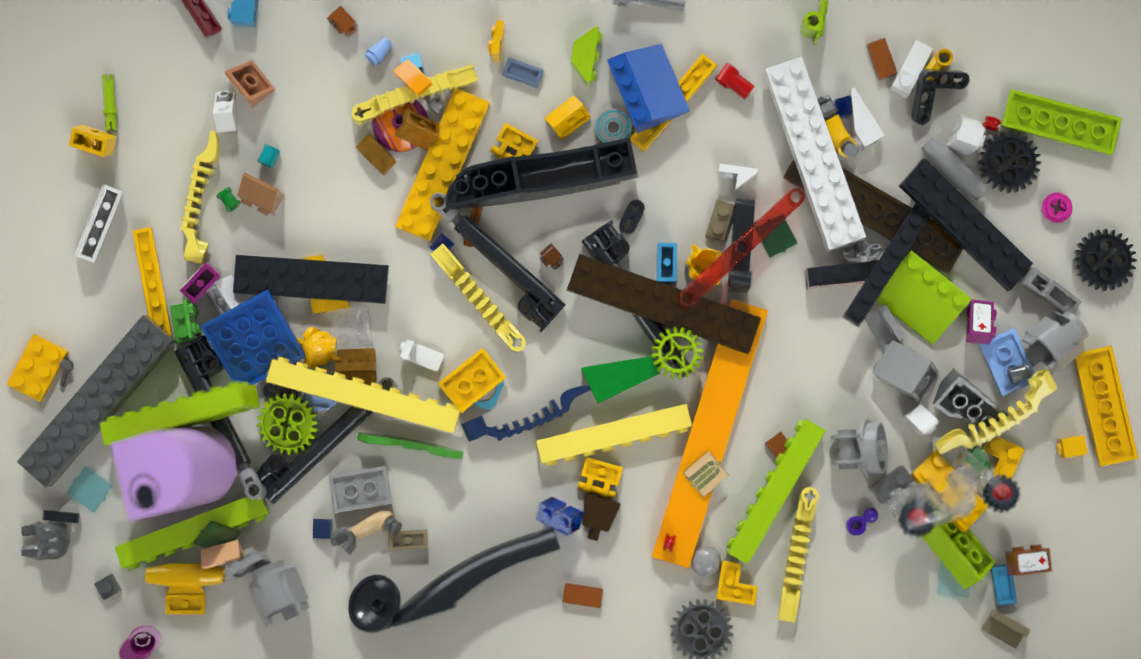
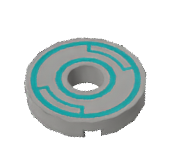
M607 109L596 119L595 134L601 143L631 136L632 121L622 110ZM611 123H616L619 126V130L616 133L608 130V126Z

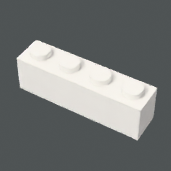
M105 184L102 185L75 251V256L95 263L122 196V191Z

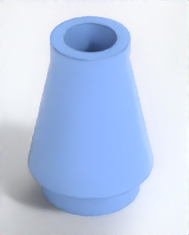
M383 38L380 42L366 50V59L375 66L378 63L380 64L392 43L387 38Z

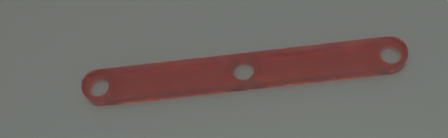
M794 188L781 197L678 294L679 304L683 307H690L702 298L804 202L805 194L803 190ZM793 192L799 194L800 199L798 202L792 201L791 194ZM739 242H743L746 245V250L743 253L737 249ZM684 293H689L692 296L689 304L685 303L682 299Z

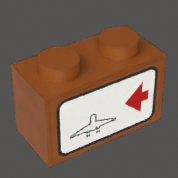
M1042 544L1030 545V549L1024 550V546L1012 547V551L1005 552L1008 575L1018 576L1052 571L1050 548H1042Z

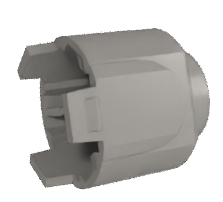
M1069 311L1063 314L1051 312L1026 331L1021 339L1031 348L1026 353L1030 363L1035 366L1042 361L1048 367L1052 376L1084 351V340L1088 337V331L1073 313Z
M279 560L251 573L254 580L249 585L250 594L266 628L274 624L271 616L281 613L286 621L299 615V612L310 608L307 602L309 598L295 566L291 564L285 566L283 560Z

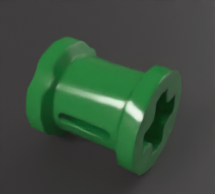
M230 187L225 188L216 195L226 207L227 213L235 210L241 204L240 200H237L232 194Z

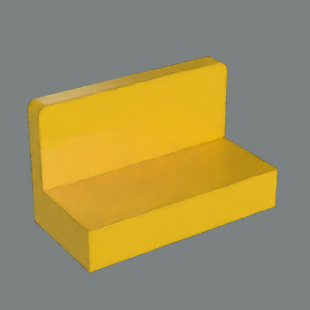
M572 96L544 119L553 128L557 136L563 140L592 117L585 106L575 96Z

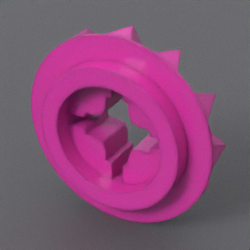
M1056 192L1044 199L1041 211L1051 223H1061L1071 216L1073 205L1068 196ZM1059 202V208H1061L1062 211H1057V213L1054 215V208H1052L1051 205L1054 206Z

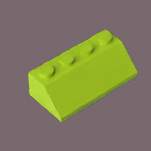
M938 508L935 510L936 522L933 529L922 538L955 577L956 581L966 590L981 581L996 561L969 528L962 533L944 512Z

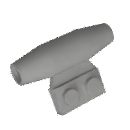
M931 137L921 148L935 166L934 168L956 189H961L976 200L988 190L974 170L940 142Z

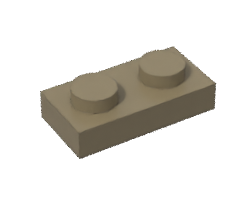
M716 200L706 237L724 242L734 210V204Z
M427 529L400 531L396 535L388 532L389 551L428 549Z

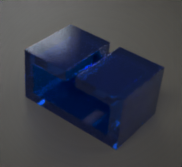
M552 496L540 502L536 520L569 536L580 529L584 512L571 505L566 507L567 503Z

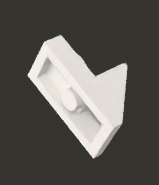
M719 164L718 174H721L722 178L733 179V176L736 177L734 191L756 176L758 171L756 168Z

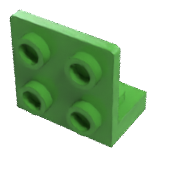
M185 299L183 304L170 306L174 336L177 340L176 344L191 342L198 338L199 335H202L200 324H197L196 316H199L197 305Z

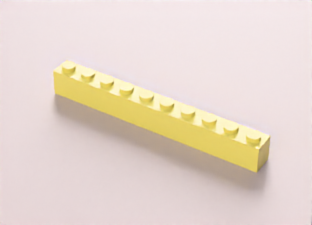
M278 357V360L272 359L266 382L446 432L455 433L461 413L460 410H457L458 406L446 403L445 407L438 405V400L428 398L427 401L420 400V395L409 393L406 396L401 394L402 390L390 387V391L382 389L383 385L372 382L371 386L364 384V380L355 377L351 381L345 379L346 375L336 372H334V376L326 374V369L316 367L315 370L308 369V364L297 362L296 365L289 363V359Z

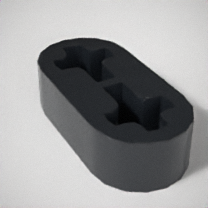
M633 200L629 203L619 224L620 231L623 234L629 235L636 230L645 211V205L642 201ZM639 204V209L642 211H637L635 216H632L633 208L631 206ZM629 218L633 219L631 222L633 228L625 230V226L622 224L627 223Z
M267 383L263 388V393L268 399L272 397L270 392H268V388H272L273 385L275 390L280 391L282 398L284 392L290 393L291 391L296 393V398L300 397L297 390L288 389L273 383Z
M43 510L42 520L79 523L80 513Z

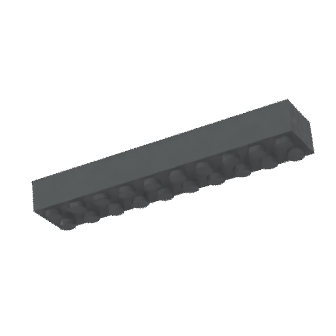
M142 315L19 458L17 463L44 487L53 486L100 432V423L107 421V417L113 416L177 340L149 316Z

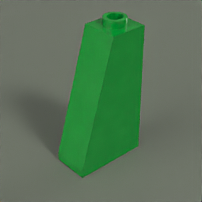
M648 356L581 368V371L597 404L659 375L660 372L657 369L661 365L660 363L654 365L653 362L658 359Z

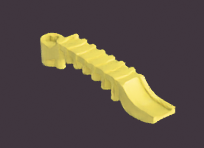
M211 130L207 148L196 157L195 165L192 167L193 175L190 177L191 185L188 187L189 195L186 197L187 205L184 207L185 215L182 217L183 225L180 227V230L184 231L188 240L184 252V260L198 264L205 262L209 247L208 242L198 239V231L193 229L194 225H198L199 219L192 218L193 214L200 215L201 209L194 207L195 203L200 205L202 203V198L196 196L197 193L204 194L205 191L204 188L198 186L199 183L208 184V178L200 177L201 173L213 175L214 169L203 167L202 165H213L218 161L220 153L219 136L215 131Z
M812 487L805 488L799 495L777 620L795 623L800 600L799 586L802 585L801 575L804 574L802 569L803 564L806 562L804 558L805 553H807V543L810 540L808 539L809 532H811L810 525L814 519L819 498L818 491ZM811 492L810 495L814 496V499H811L808 503L807 497H804V495Z

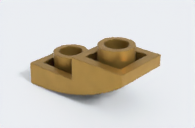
M369 133L356 146L359 152L383 175L397 162Z

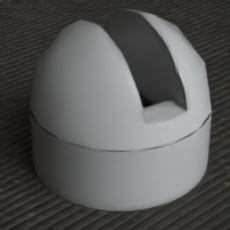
M433 98L426 103L436 115L443 108V102L439 98Z

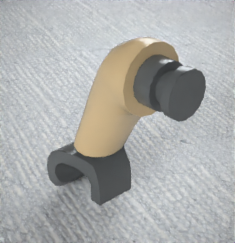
M380 511L350 528V532L345 528L337 529L331 536L332 546H338L347 541L343 548L351 555L356 547V539L361 540L379 531H388L396 535L400 532L402 523L397 522L393 513Z

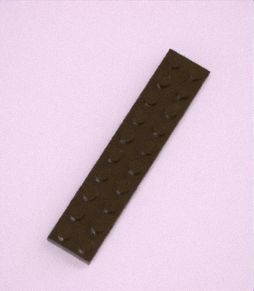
M793 159L783 179L805 191ZM842 168L861 224L891 241L912 207ZM929 218L908 251L912 250L926 262L949 274L963 248L934 220Z
M581 254L578 256L566 290L671 328L676 327L679 331L683 327L685 333L691 330V335L693 336L697 335L699 338L747 355L750 353L761 317Z

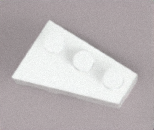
M959 114L946 147L955 153L967 157L974 153L975 150H978L979 146L983 145L986 137L983 135L985 128L979 121Z

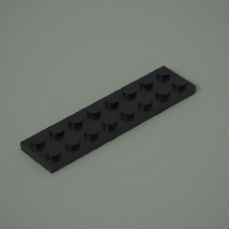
M925 158L921 159L898 185L1007 292L1013 289L1033 263Z
M236 255L233 293L258 295L269 289L272 296L386 304L389 265Z

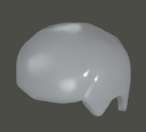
M709 546L699 548L693 553L691 560L692 569L699 576L707 577L713 575L719 570L722 562L720 553L715 548Z

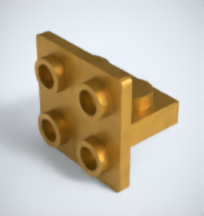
M375 348L337 350V356L340 357V360L335 364L336 372L346 375L345 379L351 381L355 377L364 380V384L371 386L372 382L377 384Z

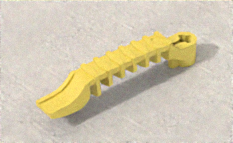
M473 64L456 70L445 71L442 74L438 73L433 77H427L433 85L419 96L410 91L405 85L402 88H395L391 92L387 91L383 95H376L366 102L355 105L352 108V120L354 123L362 125L384 114L386 110L390 109L392 111L394 107H403L408 102L414 103V100H422L427 95L432 97L436 92L442 94L445 89H448V91H452L455 88L459 89L477 82L479 79ZM357 111L364 113L363 118L357 115Z
M441 244L430 254L446 275L453 280L454 284L459 287L462 294H465L468 301L475 306V309L482 314V317L488 321L489 325L494 328L506 345L514 352L523 350L526 345L525 338L510 321L506 320L504 314L500 313L497 306L476 285L475 280L473 281L470 278V274L464 271V267L448 248ZM509 334H511L513 338H515L516 340H518L519 338L522 340L520 343V348L518 346H512L514 342L512 338L509 336Z
M1039 370L1028 380L1031 388L1025 394L1027 402L1023 404L1022 401H1017L1016 404L1019 409L1016 411L1013 407H1008L1010 415L1005 416V414L999 413L1000 421L996 422L994 418L989 419L991 425L989 427H986L984 422H980L979 427L981 431L978 433L975 425L969 424L968 427L972 435L970 437L962 429H954L941 437L935 443V447L940 455L956 447L971 449L975 446H981L983 442L991 441V438L996 435L1000 436L1003 431L1010 430L1013 425L1020 424L1021 420L1029 418V415L1033 412H1038L1037 408L1041 399L1057 389V385L1049 370Z

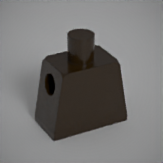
M585 494L582 525L589 527L587 539L598 541L601 530L609 532L621 503Z

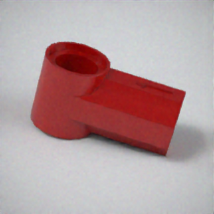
M726 63L715 77V80L720 85L731 89L744 100L755 88L729 63Z

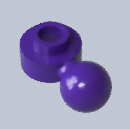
M867 508L862 517H850L846 522L848 533L851 535L863 534L866 530L867 522L874 523L879 517L877 510ZM854 522L858 524L857 529H853L852 524Z

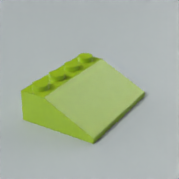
M911 250L905 255L876 301L882 306L886 304L892 314L933 345L972 298Z

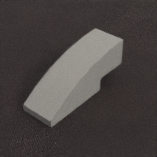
M1029 268L1019 282L1031 293L1062 313L1069 311L1074 314L1082 302L1055 280L1049 279L1036 268Z

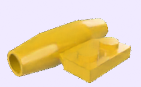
M170 563L147 567L145 570V581L149 584L169 587L166 594V614H205L206 594L202 586L224 583L226 574L224 571L225 567L220 566L203 569L201 563Z

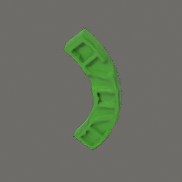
M358 432L357 437L358 440L365 443L387 446L399 445L403 446V448L417 451L426 450L431 454L445 458L461 459L464 453L463 451L437 444L394 436Z

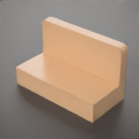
M238 540L200 549L201 566L203 569L234 562L244 557L243 549Z

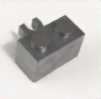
M899 465L871 485L869 489L879 503L883 504L894 497L896 505L900 508L903 505L900 503V497L897 493L904 496L907 501L912 500L907 493L903 492V489L913 483L914 479L904 465Z

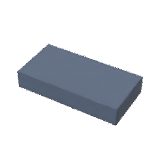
M508 57L502 76L538 89L544 70Z

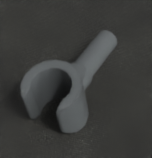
M67 358L63 359L59 367L64 369L60 381V386L63 387L68 373L74 367L73 362Z

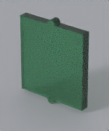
M783 214L771 220L767 219L766 223L754 228L770 258L781 252L785 253L786 249L798 244Z
M211 520L204 530H201L199 536L194 540V544L208 548L235 541L240 535V531Z

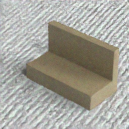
M992 609L981 629L1015 649L1022 637H1027L1030 629Z

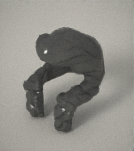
M52 521L49 523L35 522L31 525L22 526V536L37 534L38 546H22L21 556L35 558L38 561L43 559H59L64 556L70 545V536L66 530V525Z

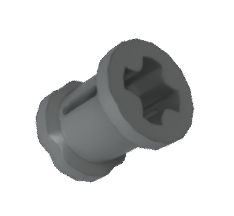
M1023 362L1021 366L1015 368H1007V375L1012 384H1016L1018 380L1030 379L1032 377L1027 362Z

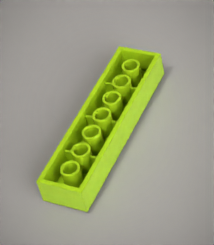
M235 381L228 383V387L222 388V386L210 388V392H195L193 397L187 398V396L175 398L176 402L164 401L158 403V407L146 406L140 408L141 411L139 412L128 411L123 413L124 416L118 417V415L107 417V421L100 423L104 446H111L112 443L146 433L193 427L261 407L256 385Z

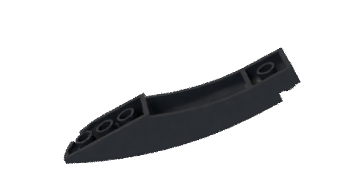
M630 137L571 150L528 156H511L472 165L456 175L451 186L449 185L446 194V209L485 207L545 199L621 184L620 181L638 178Z
M554 527L503 542L475 554L450 568L407 600L400 607L395 620L385 629L453 609L457 606L456 602L466 593L500 571L522 561L560 550Z

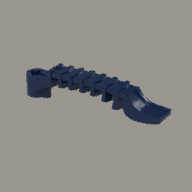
M589 385L566 390L560 397L563 409L560 410L555 400L552 399L548 402L554 411L553 414H550L547 406L541 408L545 416L541 419L536 412L532 414L535 422L531 423L528 416L522 418L525 424L520 427L518 420L512 422L513 430H510L508 423L503 424V428L500 430L498 426L487 427L483 416L461 424L468 442L485 435L495 437L498 441L503 440L502 438H510L514 434L519 435L525 430L530 431L533 427H540L545 422L549 423L556 417L560 418L569 411V407L576 397L591 389Z

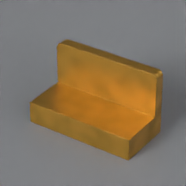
M406 109L403 112V124L397 129L395 136L424 150H428L439 138V123Z

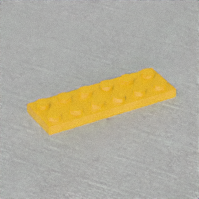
M1112 346L1082 352L1074 359L1099 467L1139 459Z

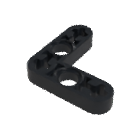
M924 69L918 76L911 113L912 121L919 125L927 124L931 118L936 88L964 89L970 82L969 75L960 70ZM946 74L947 81L941 84V78ZM929 76H931V77L934 78V80L928 79V80L926 81V78H928ZM954 78H955V79H961V78H962V80L959 81V82H956V81H954ZM927 92L928 97L926 101L922 102L921 97Z

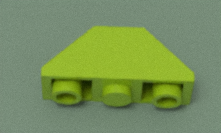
M599 26L589 30L575 40L573 44L571 65L587 86H591V81H595L597 70H594L593 67L594 62L598 63L600 51H596L597 44H601L603 34L599 32Z

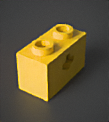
M85 125L72 127L68 146L106 157L113 154L117 136Z

